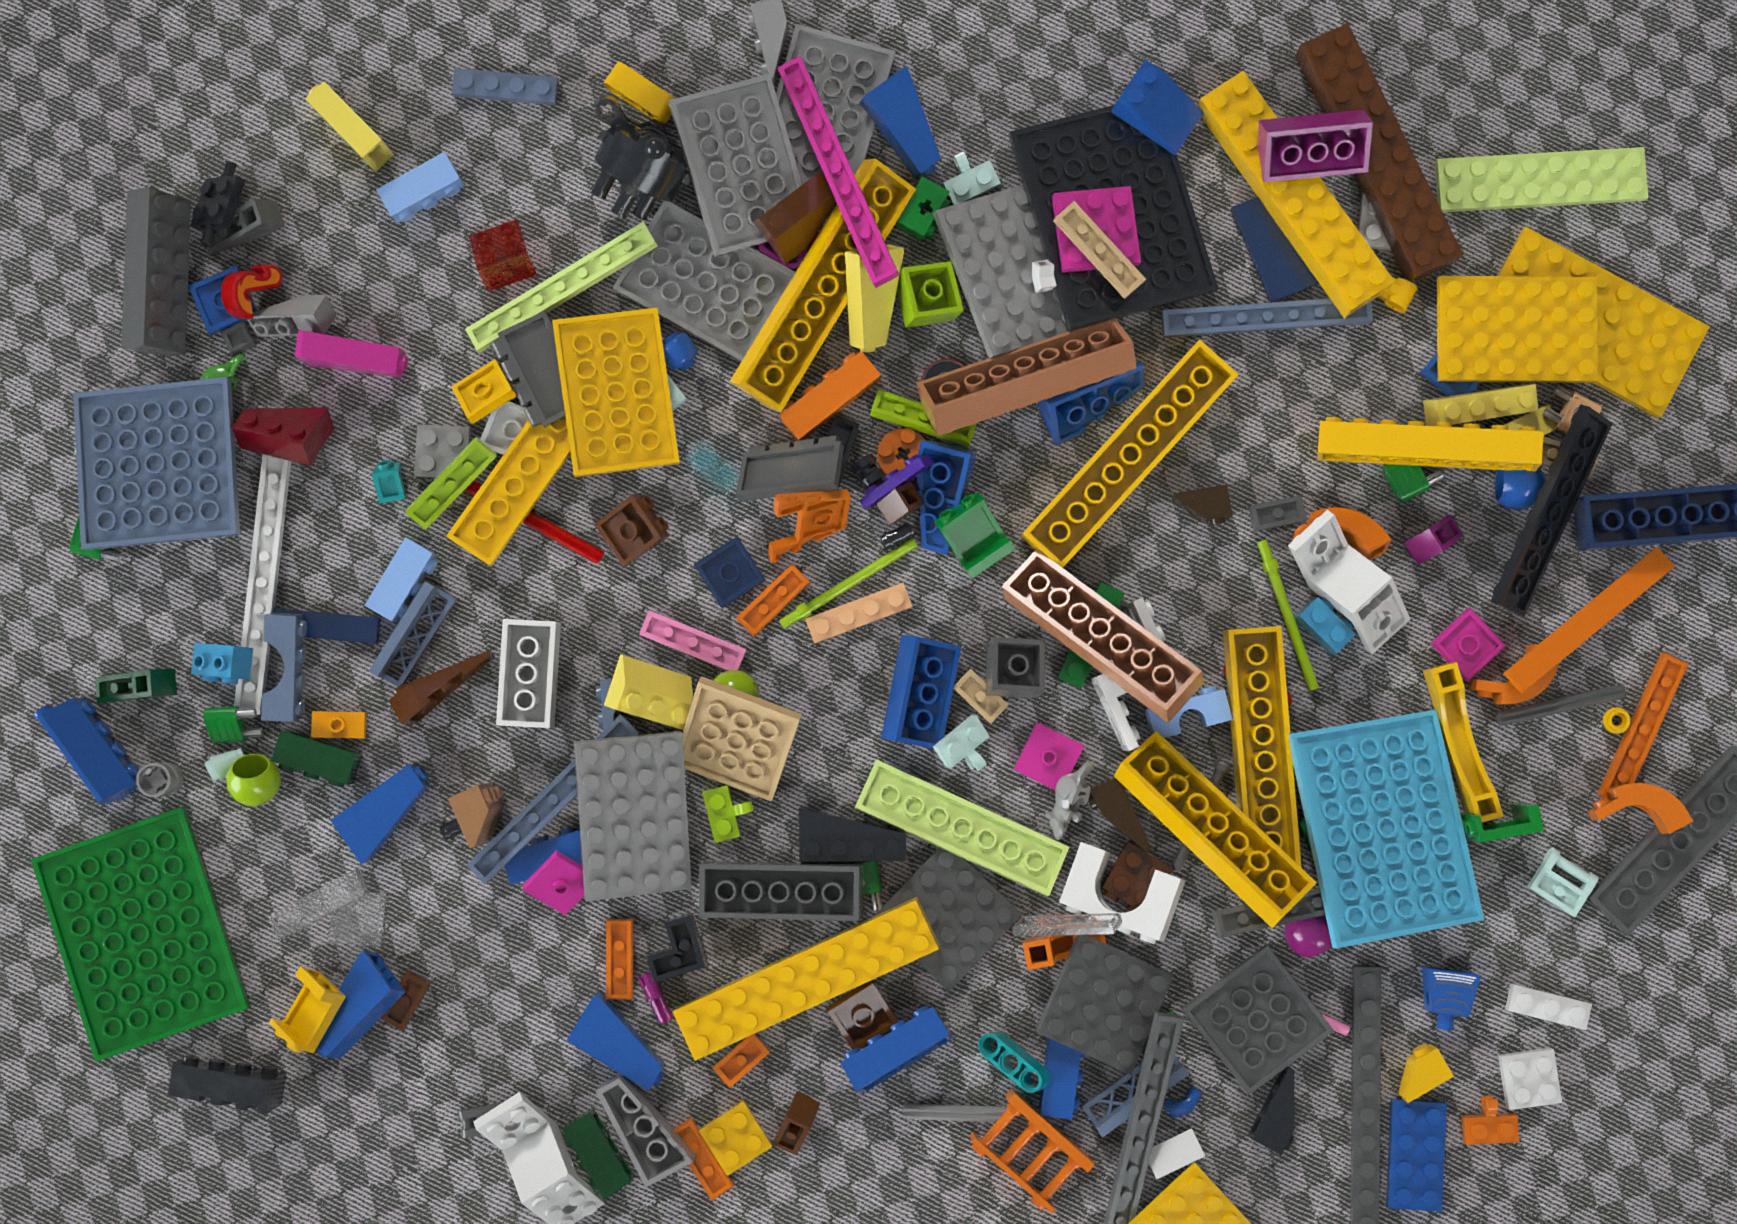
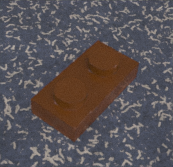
M410 970L406 971L400 982L406 992L380 1018L401 1031L407 1028L431 985V982Z

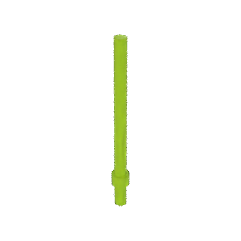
M913 538L808 603L805 604L803 602L796 606L795 611L779 620L782 627L786 629L800 619L804 621L812 616V612L917 548L916 542Z
M1267 539L1257 542L1263 559L1261 564L1264 573H1268L1308 690H1316L1319 686L1277 570L1280 568L1277 559H1274Z

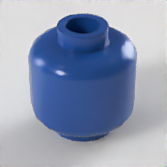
M675 331L662 340L665 362L670 369L676 370L681 367L685 371L696 363L693 358L697 355L698 349L686 333Z

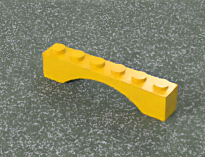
M1457 662L1446 663L1423 670L1434 710H1437L1443 740L1465 813L1480 815L1482 823L1504 817L1497 792L1483 766L1473 738L1466 707L1465 687Z

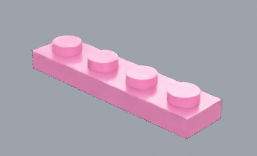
M650 610L639 633L641 636L728 671L739 670L747 651L737 645Z

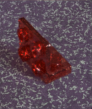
M517 219L469 236L477 271L488 292L537 275L535 266L526 249L521 227Z

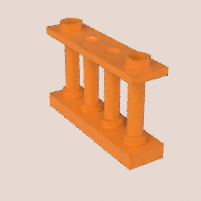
M1011 1088L1005 1095L1009 1102L1007 1105L1008 1109L982 1138L974 1132L969 1135L973 1143L971 1147L981 1157L987 1155L1033 1196L1031 1201L1040 1210L1043 1211L1046 1208L1053 1213L1056 1209L1049 1200L1075 1169L1079 1170L1082 1167L1088 1173L1095 1164L1084 1151L1046 1117L1040 1115L1039 1111L1017 1091ZM1024 1115L1029 1120L1026 1123L1028 1125L1027 1128L1005 1153L1000 1156L990 1145L1015 1116ZM1040 1132H1043L1049 1138L1046 1141L1048 1144L1023 1173L1020 1174L1010 1165V1162L1036 1133L1039 1135ZM1062 1149L1068 1155L1066 1159L1068 1162L1040 1192L1029 1181L1056 1151L1059 1152Z

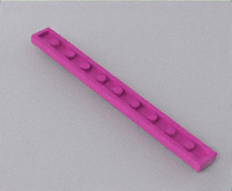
M798 56L777 67L871 281L875 288L900 275L802 57Z

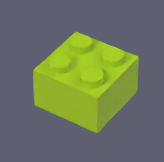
M951 261L903 267L901 269L896 292L905 328L951 322L964 311Z

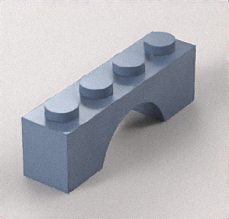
M264 614L263 641L272 645L280 653L284 664V672L279 684L274 689L262 694L261 720L294 722L301 719V715L304 714L305 702L301 699L302 689H304L306 682L305 674L302 673V663L306 660L303 636H306L307 622L304 621V614Z

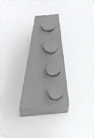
M620 1074L597 1088L595 1092L645 1188L694 1162L697 1154L676 1133L669 1122L631 1080Z

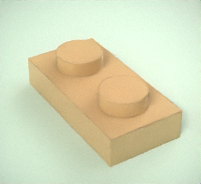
M971 668L954 685V690L990 724L1009 705L1000 696H986V683Z

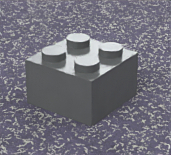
M992 637L986 644V696L1039 698L1045 692V640Z

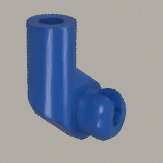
M1191 1086L1183 1100L1176 1102L1174 1099H1168L1164 1105V1110L1175 1118L1189 1114L1193 1111L1203 1093Z

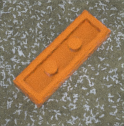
M791 564L736 619L755 637L811 582Z
M607 918L606 1000L633 999L634 918Z
M690 1117L674 1128L676 1133L697 1154L694 1162L689 1164L711 1201L734 1187V1182L730 1176L726 1175L701 1136L699 1127L694 1119Z

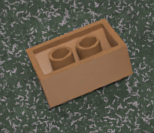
M494 783L479 784L448 798L469 848L489 843L493 837L504 808L502 801L505 800L500 787H495Z

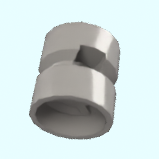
M171 762L149 763L139 770L136 776V784L139 791L148 797L171 796L181 789L183 773L177 765Z

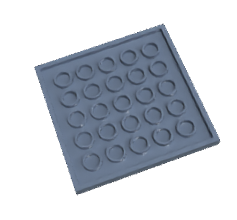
M221 377L73 393L82 550L240 535L230 378Z

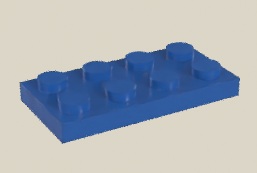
M1391 1098L1386 1206L1388 1208L1442 1212L1447 1103L1444 1101L1413 1100L1407 1103L1402 1099Z

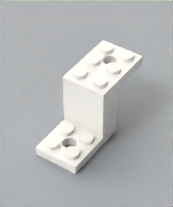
M1326 510L1320 517H1317L1306 530L1297 535L1288 545L1308 587L1321 598L1329 601L1336 610L1352 621L1364 648L1371 654L1376 652L1411 620L1393 578L1348 545L1335 515L1329 510Z
M1140 598L1126 605L1132 620L1161 641L1166 640L1161 627H1156L1152 617L1155 614L1148 601L1144 602L1143 598ZM1104 674L1090 678L1122 750L1131 751L1139 747L1137 743L1140 740L1139 733L1134 725L1131 726L1128 723L1126 716L1129 715L1124 701H1118L1117 698L1128 692Z
M518 1092L473 1121L476 1130L503 1151L521 1203L547 1224H574L585 1216L593 1214L599 1207L605 1204L601 1194L597 1195L592 1187L577 1175L558 1124L521 1092Z

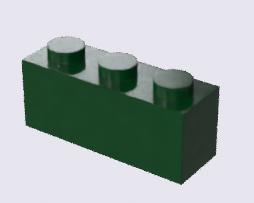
M281 730L271 761L279 763V769L294 772V769L304 771L303 776L319 780L321 776L329 779L328 784L344 788L345 784H354L363 753L292 731Z
M594 1107L563 1127V1140L569 1148L573 1147L577 1154L576 1161L582 1171L586 1170L591 1177L590 1185L597 1195L600 1193L602 1198L605 1199L632 1182L634 1174Z

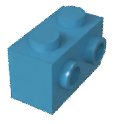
M1316 597L1311 599L1294 618L1330 655L1337 654L1356 634L1351 630L1353 626L1344 617L1339 618L1333 612L1334 607L1325 598L1320 599Z
M194 643L191 674L202 675V681L218 682L219 677H222V683L238 684V679L250 680L253 648Z

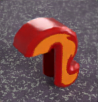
M273 264L254 265L252 271H236L227 275L221 285V297L226 311L236 319H253L254 315L248 293L280 287L283 280L281 270Z

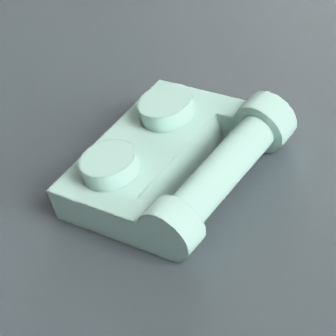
M1552 847L1545 854L1542 864L1527 888L1570 916L1576 917L1599 878L1592 872L1587 873L1574 865ZM1554 864L1582 882L1580 889L1553 872L1551 869Z

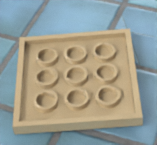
M701 676L682 733L684 769L772 802L802 714Z

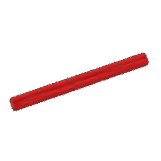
M474 480L464 491L475 496L483 484ZM532 511L523 521V524L594 563H599L604 556V551Z

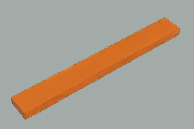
M1658 547L1654 548L1503 674L1522 694L1673 569L1675 565Z

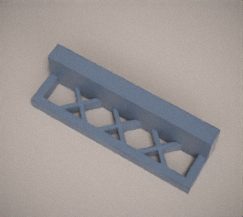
M425 581L372 664L369 672L377 677L384 678L397 687L405 683L457 599L432 583ZM436 594L448 600L443 610L433 612L431 602ZM439 615V617L435 621L434 616ZM430 617L432 628L428 633L419 635L418 622L420 619ZM414 630L415 636L410 637L411 633ZM425 637V639L423 640V642H422V644H421L420 638ZM416 639L417 652L415 655L405 657L403 646L406 641ZM399 652H400V657H401V658L396 659V657L398 656V654H399ZM411 659L410 663L407 666L406 660ZM402 661L404 672L399 680L387 674L393 663Z
M1176 1055L1167 1090L1189 1075ZM1143 1061L1135 1066L1132 1075L1125 1073L1081 1105L1102 1137L1129 1119L1135 1096L1133 1090L1137 1088L1135 1078L1136 1074L1141 1071ZM1131 1078V1083H1130V1084H1129V1083H1125L1126 1081H1128V1080ZM1119 1086L1130 1088L1129 1096L1123 1102L1113 1100L1114 1090ZM1110 1094L1109 1099H1104V1097ZM1097 1102L1108 1103L1107 1114L1097 1120L1089 1108ZM1112 1104L1118 1105L1114 1109H1112Z

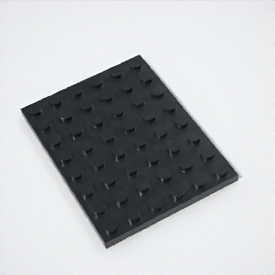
M1114 105L1010 131L1008 135L1046 259L1054 264V278L1057 285L1055 289L1068 331L1214 293L1219 289L1177 155H1173L1113 114L1111 110ZM1131 186L1141 257L1140 265L1135 266V268L1146 280L1127 298L1124 299L1098 269L1062 273L1056 225L1053 221L1055 219L1052 202L1053 193Z

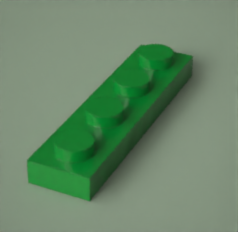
M1100 582L1096 590L1098 595L1117 609L1125 594ZM1069 649L1057 678L1081 689L1092 665Z

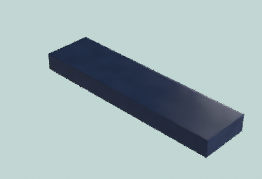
M274 608V613L304 614V621L307 622V633L303 637L378 644L381 618Z

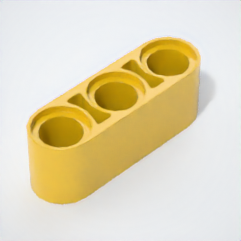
M622 62L616 63L603 82L604 86L651 119L659 120L665 126L672 116L668 102L675 98Z

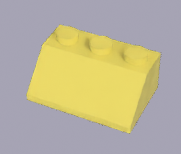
M620 654L604 705L624 713L684 730L693 700L692 680L690 676Z

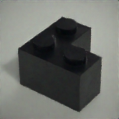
M693 912L667 920L664 925L671 947L649 953L646 956L654 983L704 968L708 964Z

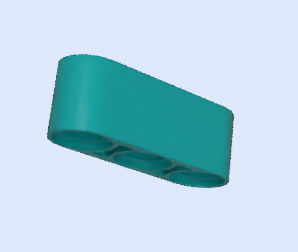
M1000 1031L984 1034L979 1039L978 1048L980 1053L1024 1091L1033 1093L1049 1086L1051 1081L1049 1071L1005 1033ZM992 1038H994L998 1044V1048L996 1051H994L990 1045V1041ZM1012 1055L1018 1060L1017 1068H1014L1011 1064ZM1033 1072L1039 1078V1083L1037 1086L1034 1085L1031 1080V1075Z

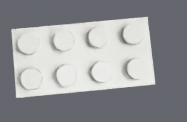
M503 619L496 725L555 728L561 623L555 621Z

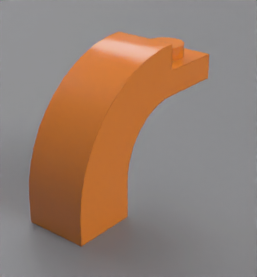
M1338 507L1324 508L1312 512L1307 524L1299 526L1294 531L1293 539L1306 530L1317 517H1320L1326 510H1329L1335 515L1348 545L1368 560L1384 554L1392 540L1386 531L1372 518L1352 509Z
M1537 644L1526 645L1525 655L1536 647ZM1559 663L1522 694L1510 681L1502 683L1479 679L1470 680L1468 690L1476 691L1477 697L1493 698V704L1497 705L1522 703L1536 697L1546 689L1554 678Z
M1628 783L1607 788L1605 791L1610 799L1606 796L1592 803L1594 808L1587 811L1591 820L1596 821L1602 820L1627 806H1635L1649 814L1660 834H1671L1694 822L1685 806L1673 794L1661 787L1647 783Z
M1097 923L1059 929L1024 940L1022 944L1027 970L1054 966L1055 962L1066 959L1078 932L1107 945L1103 924Z

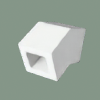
M1048 260L1032 262V280L1036 293L1051 291L1057 286L1054 278V264Z

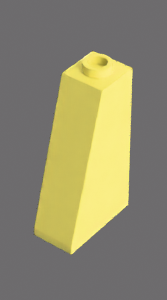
M325 82L314 86L310 90L309 96L305 98L306 101L375 172L394 156L382 139Z
M888 244L886 246L900 275L904 248ZM846 251L845 263L850 346L860 348L862 352H874L876 347L886 346L899 277L875 288L859 251Z

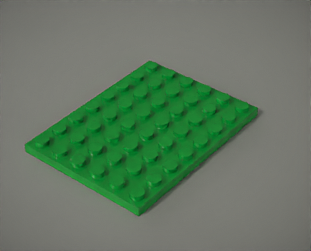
M185 806L30 859L95 1062L250 1008Z

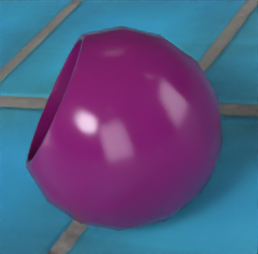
M1326 915L1285 924L1284 936L1286 943L1292 951L1302 957L1316 956L1332 948Z

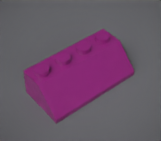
M1364 110L1259 120L1257 145L1263 182L1368 172L1372 120Z

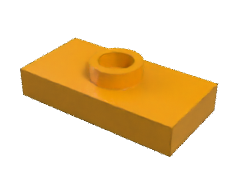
M312 711L311 738L366 739L367 712Z

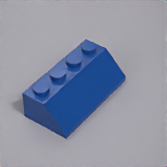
M901 635L881 735L882 739L934 749L933 746L944 738L962 646L917 636Z
M72 698L36 716L98 803L120 801L138 788L136 776L140 770L139 767L134 763H130L125 756L127 753L125 748L119 742L114 741L110 735V727L104 721L98 719L94 713L96 709L89 700Z
M926 1005L913 1013V1019L906 1023L904 1019L890 1027L892 1032L883 1037L881 1034H878L867 1041L869 1046L860 1051L858 1048H855L844 1055L846 1060L840 1064L856 1092L864 1094L954 1039L933 1006L928 1009Z

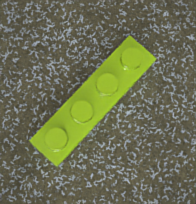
M879 389L870 412L872 417L911 428L968 448L977 425H968L951 433L938 436L921 403Z
M475 437L406 509L405 514L426 530L496 458V453L479 438Z

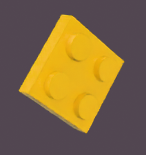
M496 359L451 386L467 419L472 424L516 397L511 384Z
M742 1100L699 1129L701 1136L727 1176L773 1146L745 1100Z

